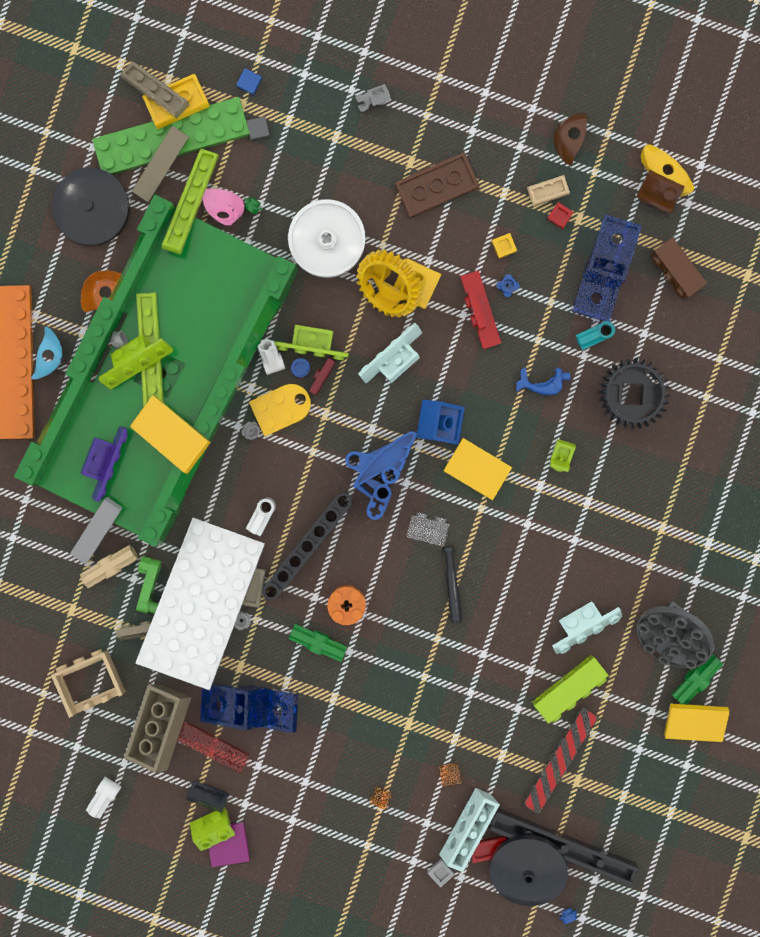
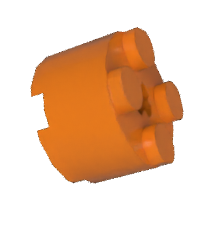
M353 585L337 587L328 599L327 608L329 615L336 623L341 625H351L358 622L363 617L366 609L364 594ZM345 600H348L349 603H352V606H350L349 609H345V607H342V604H344Z

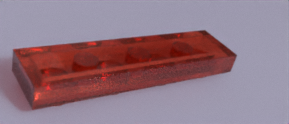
M184 720L177 741L241 773L250 754Z

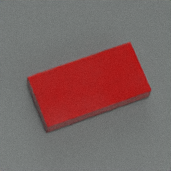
M498 836L480 840L471 857L472 862L477 863L491 860L496 848L506 841L507 837Z

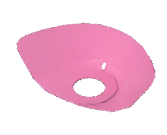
M206 189L202 199L206 211L218 222L224 225H232L244 211L242 199L230 191ZM226 212L229 217L225 219L219 218L217 213Z

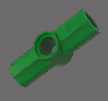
M296 623L288 638L305 646L313 653L326 655L339 662L342 661L348 647L330 639L328 635L322 632L312 631Z
M712 654L705 664L695 669H690L685 675L684 681L671 695L679 703L687 705L698 692L700 693L710 684V679L724 664Z

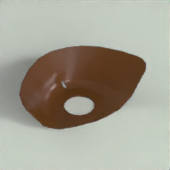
M578 113L564 119L555 129L553 136L554 145L560 158L567 165L573 163L576 154L583 144L587 130V117L585 113ZM573 127L580 130V137L575 140L571 139L568 135V131Z

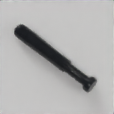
M443 547L447 564L446 578L450 621L452 623H459L462 621L456 570H454L453 563L454 547Z

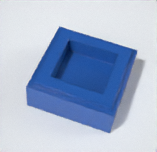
M244 68L236 86L254 96L262 76Z

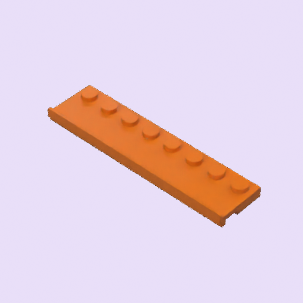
M30 285L0 286V439L35 438L34 379H31L33 375L32 288Z

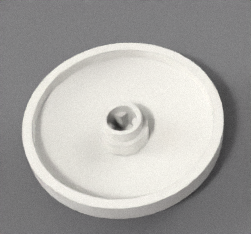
M318 200L306 205L295 215L288 233L289 248L294 260L304 271L322 278L337 277L350 271L360 260L365 248L364 226L356 212L346 204L335 200Z

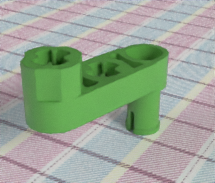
M142 556L138 572L146 574L136 611L155 614L159 603L153 602L152 596L162 561Z

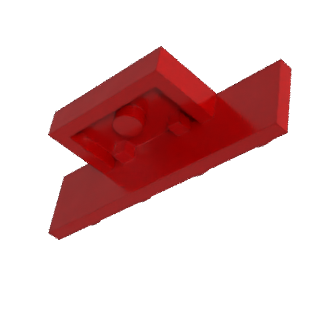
M479 270L460 276L466 294L464 298L467 309L470 308L472 316H470L472 326L477 329L482 348L486 349L501 344Z

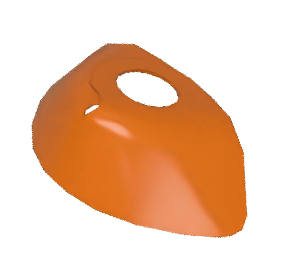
M108 270L98 271L86 279L81 290V307L84 312L98 309L103 299L99 294L100 289L107 286L111 289L112 294L121 273Z

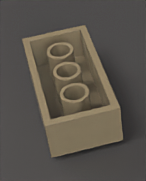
M160 683L149 684L124 759L154 773L167 771L192 697Z

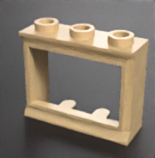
M102 649L91 653L92 657L85 659L84 656L73 661L74 665L69 667L66 664L56 668V672L51 675L69 718L78 712L86 711L99 703L107 702L111 698L121 696L126 692L111 659L109 650L103 652ZM103 660L115 687L75 704L63 676Z

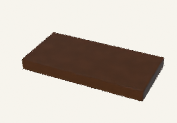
M465 152L394 182L409 218L480 188Z

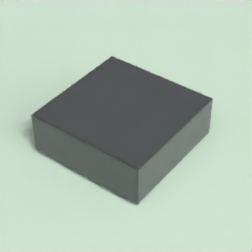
M265 117L247 120L251 141L270 137Z

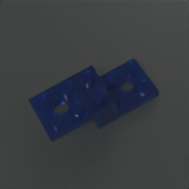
M606 214L603 215L593 251L585 265L572 312L600 321L610 322L620 285L626 280L642 225ZM614 234L621 236V244L613 243L612 236ZM594 293L599 294L601 297V301L598 304L591 301V296Z
M212 683L210 690L202 688L200 722L241 730L262 727L294 733L297 731L299 693L255 685L236 688ZM218 700H219L220 703H221V708H220V709L217 707V701H218ZM278 705L282 709L281 715L277 712Z

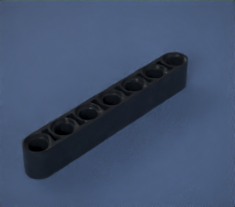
M340 493L334 498L262 589L265 599L275 600L350 508L352 497L348 493ZM341 496H346L349 499V504L345 507L340 506L338 503V499ZM328 511H334L337 514L335 521L332 522L327 519L326 514ZM316 526H322L325 529L323 536L315 534L314 529ZM304 541L312 543L313 549L311 551L303 549ZM292 556L300 558L301 564L299 566L291 564ZM279 572H287L289 575L288 580H280ZM267 587H275L277 590L276 595L270 596L267 593Z

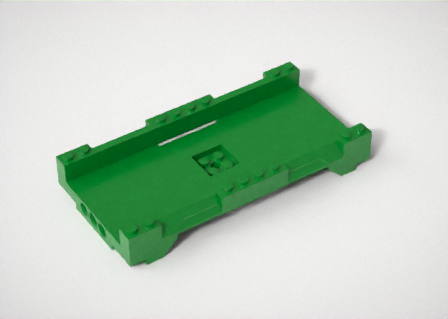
M155 194L137 228L141 234L110 298L103 297L65 373L70 378L38 441L30 443L14 477L31 486L38 485L93 513L97 512L104 499L108 497L123 507L114 523L139 535L138 539L157 547L163 544L170 528L173 527L181 511L186 495L185 492L206 450L189 473L186 474L130 427L144 408L141 371L113 389L107 388L99 381V376L114 368L111 353L119 349L118 347L115 348L112 345L94 383L90 381L110 342L112 333L116 330L125 312L128 315L120 331L125 333L128 343L137 338L139 330L136 294L157 293L160 339L166 341L173 349V352L161 358L162 369L166 370V376L162 379L164 404L211 442L270 321L274 319L281 309L298 273V268L296 264L280 256L276 258L197 218L194 219L181 254L162 249V243L176 207L173 203ZM119 426L125 427L128 433L127 440L120 447V458L114 463L112 468L114 469L113 476L107 481L105 486L107 488L106 494L97 502L92 499V494L98 480L80 474L94 437L113 443Z

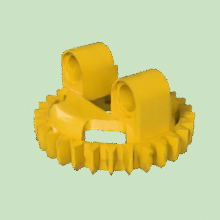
M377 250L368 254L361 261L356 277L359 279L357 284L361 285L359 291L364 292L363 297H367V303L371 302L373 308L377 307L379 309V313L384 311L385 316L390 313L391 317H401L413 312L419 305V302L422 300L420 296L423 294L426 276L419 271H411L412 264L408 265L406 259L402 260L399 254L394 256L393 251L388 254L386 250L383 252ZM391 270L398 273L403 279L401 291L384 281L390 275ZM370 278L374 279L377 287L379 288V292L377 294L374 293L375 290L373 289L371 283L368 282ZM408 299L407 303L399 304L401 300Z

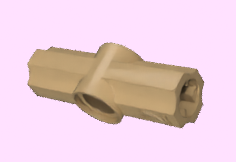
M128 545L117 553L110 554L98 561L95 566L80 574L83 584L90 588L105 578L108 579L122 571V568L139 559L135 549Z

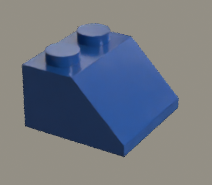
M422 400L416 438L459 445L465 407L440 401Z

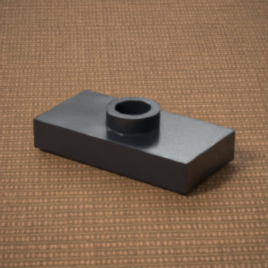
M193 780L186 800L222 813L229 793Z

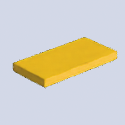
M152 395L130 426L186 474L189 473L211 443L154 395Z

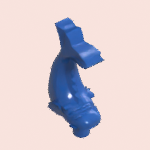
M523 368L521 370V380L516 383V392L522 388H528L538 394L556 395L562 390V380H570V373H562V368H556L555 375L547 382L531 384L528 381L527 371Z

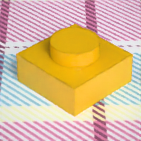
M510 233L491 241L498 259L517 252Z

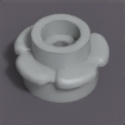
M114 331L110 340L115 348L118 347L120 349L128 343V339L123 331Z
M254 421L252 423L247 422L244 424L241 433L246 439L252 440L259 435L260 428Z
M240 611L234 625L235 628L238 630L248 628L251 624L250 615Z

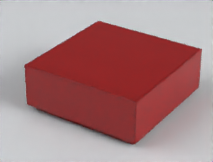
M557 202L547 220L563 230L574 212Z

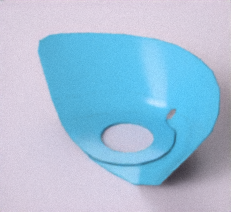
M46 326L44 327L45 336L37 353L35 373L31 379H39L50 374L62 361L63 353L60 342L53 331ZM45 350H51L54 353L52 361H44L42 354Z

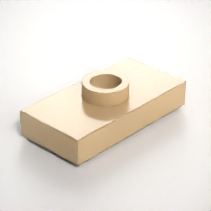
M564 175L527 187L533 207L570 194Z

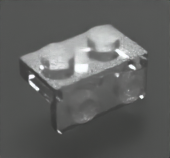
M419 512L416 513V516H411L406 537L444 546L450 524L446 523V519L435 517V520L427 519V514Z

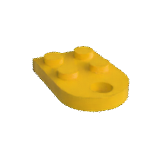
M288 384L249 401V404L266 437L304 419L310 411L311 399L307 391L301 386ZM298 394H303L306 397V401L302 405H298L295 402V397Z

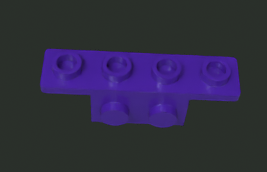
M119 426L113 443L94 437L80 474L98 480L92 494V499L97 502L106 494V483L113 476V465L120 458L121 451L119 450L122 443L124 444L127 440L128 433L125 427Z

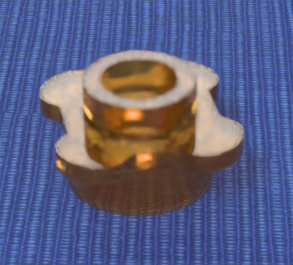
M376 787L373 797L370 798V803L381 809H386L392 794L390 791H383L381 787Z

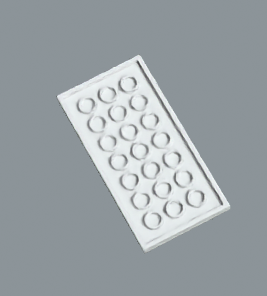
M192 518L136 664L210 690L265 543Z

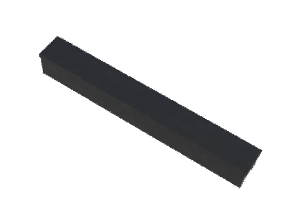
M499 808L489 824L491 831L508 838L519 835L543 837L554 843L562 851L566 861L629 886H633V879L636 872L639 871L637 863Z

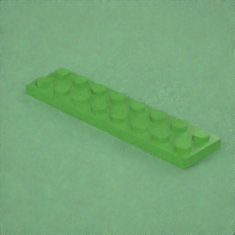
M236 97L212 104L209 108L160 129L156 128L154 122H149L93 138L100 168L115 175L148 165L172 126L189 136L178 156L198 151L200 148L205 149L250 136L240 98Z

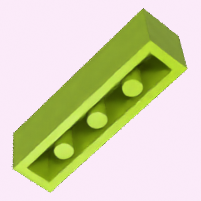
M590 655L532 701V703L548 724L551 721L554 723L561 718V713L566 709L569 711L577 704L576 701L581 697L584 699L592 692L591 689L596 685L599 687L607 680L606 677L609 675L598 661Z

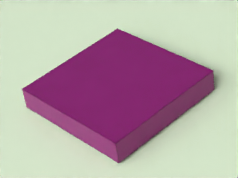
M244 822L230 824L235 831V836L209 848L211 867L250 861Z

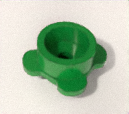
M254 197L244 199L246 201L244 207L253 214L263 210L260 206L261 203Z

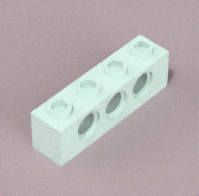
M475 788L439 854L448 867L463 872L500 805L491 794Z

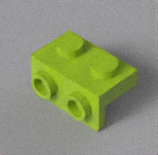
M225 807L222 813L214 811L190 822L192 840L200 851L235 836V831L230 826L228 811Z

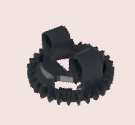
M627 358L626 364H624L620 360L619 367L616 364L612 365L614 371L606 370L609 376L601 377L605 383H599L602 390L597 391V393L602 394L598 401L604 403L600 406V409H607L604 415L611 414L609 421L616 419V426L622 422L624 429L628 424H630V430L635 428V424L638 429H642V423L649 427V420L652 423H656L654 417H662L659 411L666 412L667 409L662 406L669 404L665 398L671 396V394L665 393V390L670 389V386H664L668 379H661L664 372L657 373L658 366L653 369L651 368L653 362L645 365V359L638 363V358H634L633 363H631L630 358ZM645 371H650L649 375L655 381L658 380L659 383H653L648 376H646ZM623 383L642 384L640 405L621 404ZM652 407L657 408L653 409L649 414H647L646 418H643L644 414L647 413Z

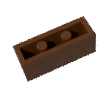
M673 237L650 254L654 265L661 268L664 272L663 277L667 282L673 284L675 287L674 291L680 298L687 299L707 284Z

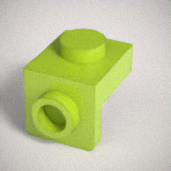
M557 439L550 457V467L559 472H568L576 444Z

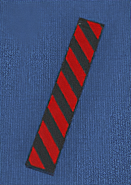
M581 706L523 800L522 804L538 815L540 814L597 722L598 715Z

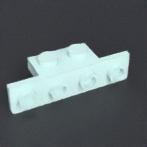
M414 323L407 327L404 333L397 339H394L383 352L378 353L375 359L365 365L358 373L361 379L368 383L381 371L392 383L420 357L409 345L422 334L419 326Z
M590 602L559 620L568 637L552 645L555 653L563 654L576 643H583L593 633L598 634L607 625L617 623L622 617L620 608L618 607L601 616L594 603Z

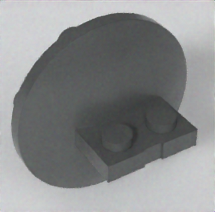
M673 601L668 606H657L646 610L638 620L636 632L644 651L658 659L663 665L695 669L705 664L713 653L714 639L707 626ZM655 650L659 652L660 657L653 654Z

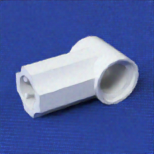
M269 339L262 340L258 345V349L266 374L269 375L284 370L285 365L282 356L278 353L274 341Z
M264 498L257 504V508L246 527L251 533L259 536L262 535L271 515L276 509V503L272 498ZM263 502L271 504L269 512L262 509Z
M104 777L96 790L97 793L86 809L89 815L100 819L122 786Z

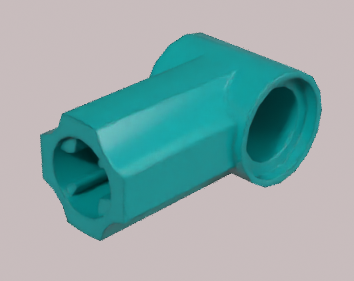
M605 321L575 335L581 350L583 351L612 337L615 333V326L613 323ZM602 326L609 327L610 334L608 336H604L601 333Z

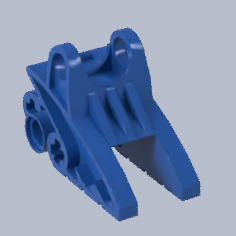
M411 431L400 436L389 445L368 454L355 451L347 454L345 459L347 466L360 472L353 487L371 499L367 507L369 518L377 520L383 516L391 497V489L388 484H393L398 480L400 476L399 471L403 469L405 459L408 457L411 449L410 446L413 445L417 433ZM352 455H357L360 458V462L356 466H352L349 462V458ZM389 469L393 470V474L396 475L394 479L391 478V481L386 480L387 476L384 475L386 471L389 472ZM382 472L381 476L385 483H380L371 478ZM365 482L374 489L373 494L361 484ZM383 487L388 490L386 498L378 497L377 491L379 488ZM374 497L376 500L385 503L384 506L379 505L378 510L381 513L375 516L370 511V508H374L377 503L373 502Z

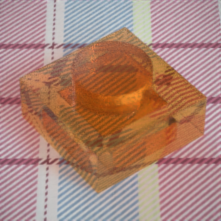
M458 763L439 766L442 787L461 784Z

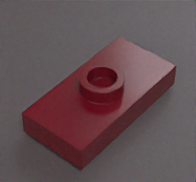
M328 358L322 370L318 369L313 377L315 382L309 392L315 396L318 395L335 366V362Z

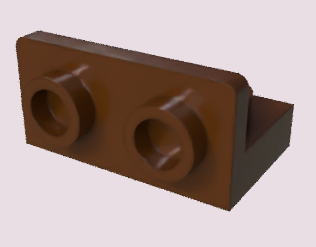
M649 170L636 197L644 203L657 207L660 211L671 214L685 186Z

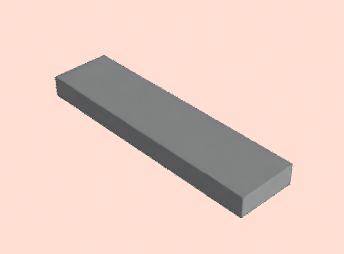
M106 497L70 555L86 565L123 507Z

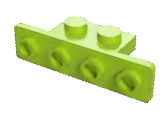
M295 325L292 343L274 341L277 350L287 351V348H294L296 353L306 354V351H312L314 356L325 357V354L333 355V359L344 360V357H349L347 352L331 350L333 331Z
M140 335L111 353L114 368L99 376V381L107 388L113 389L173 352V349L163 339L148 345L147 338L144 335Z

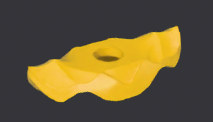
M647 144L644 146L641 152V162L648 172L652 170L685 186L680 196H687L694 191L693 183L688 174L673 157L653 145ZM664 165H670L673 168L671 175H666L663 172Z

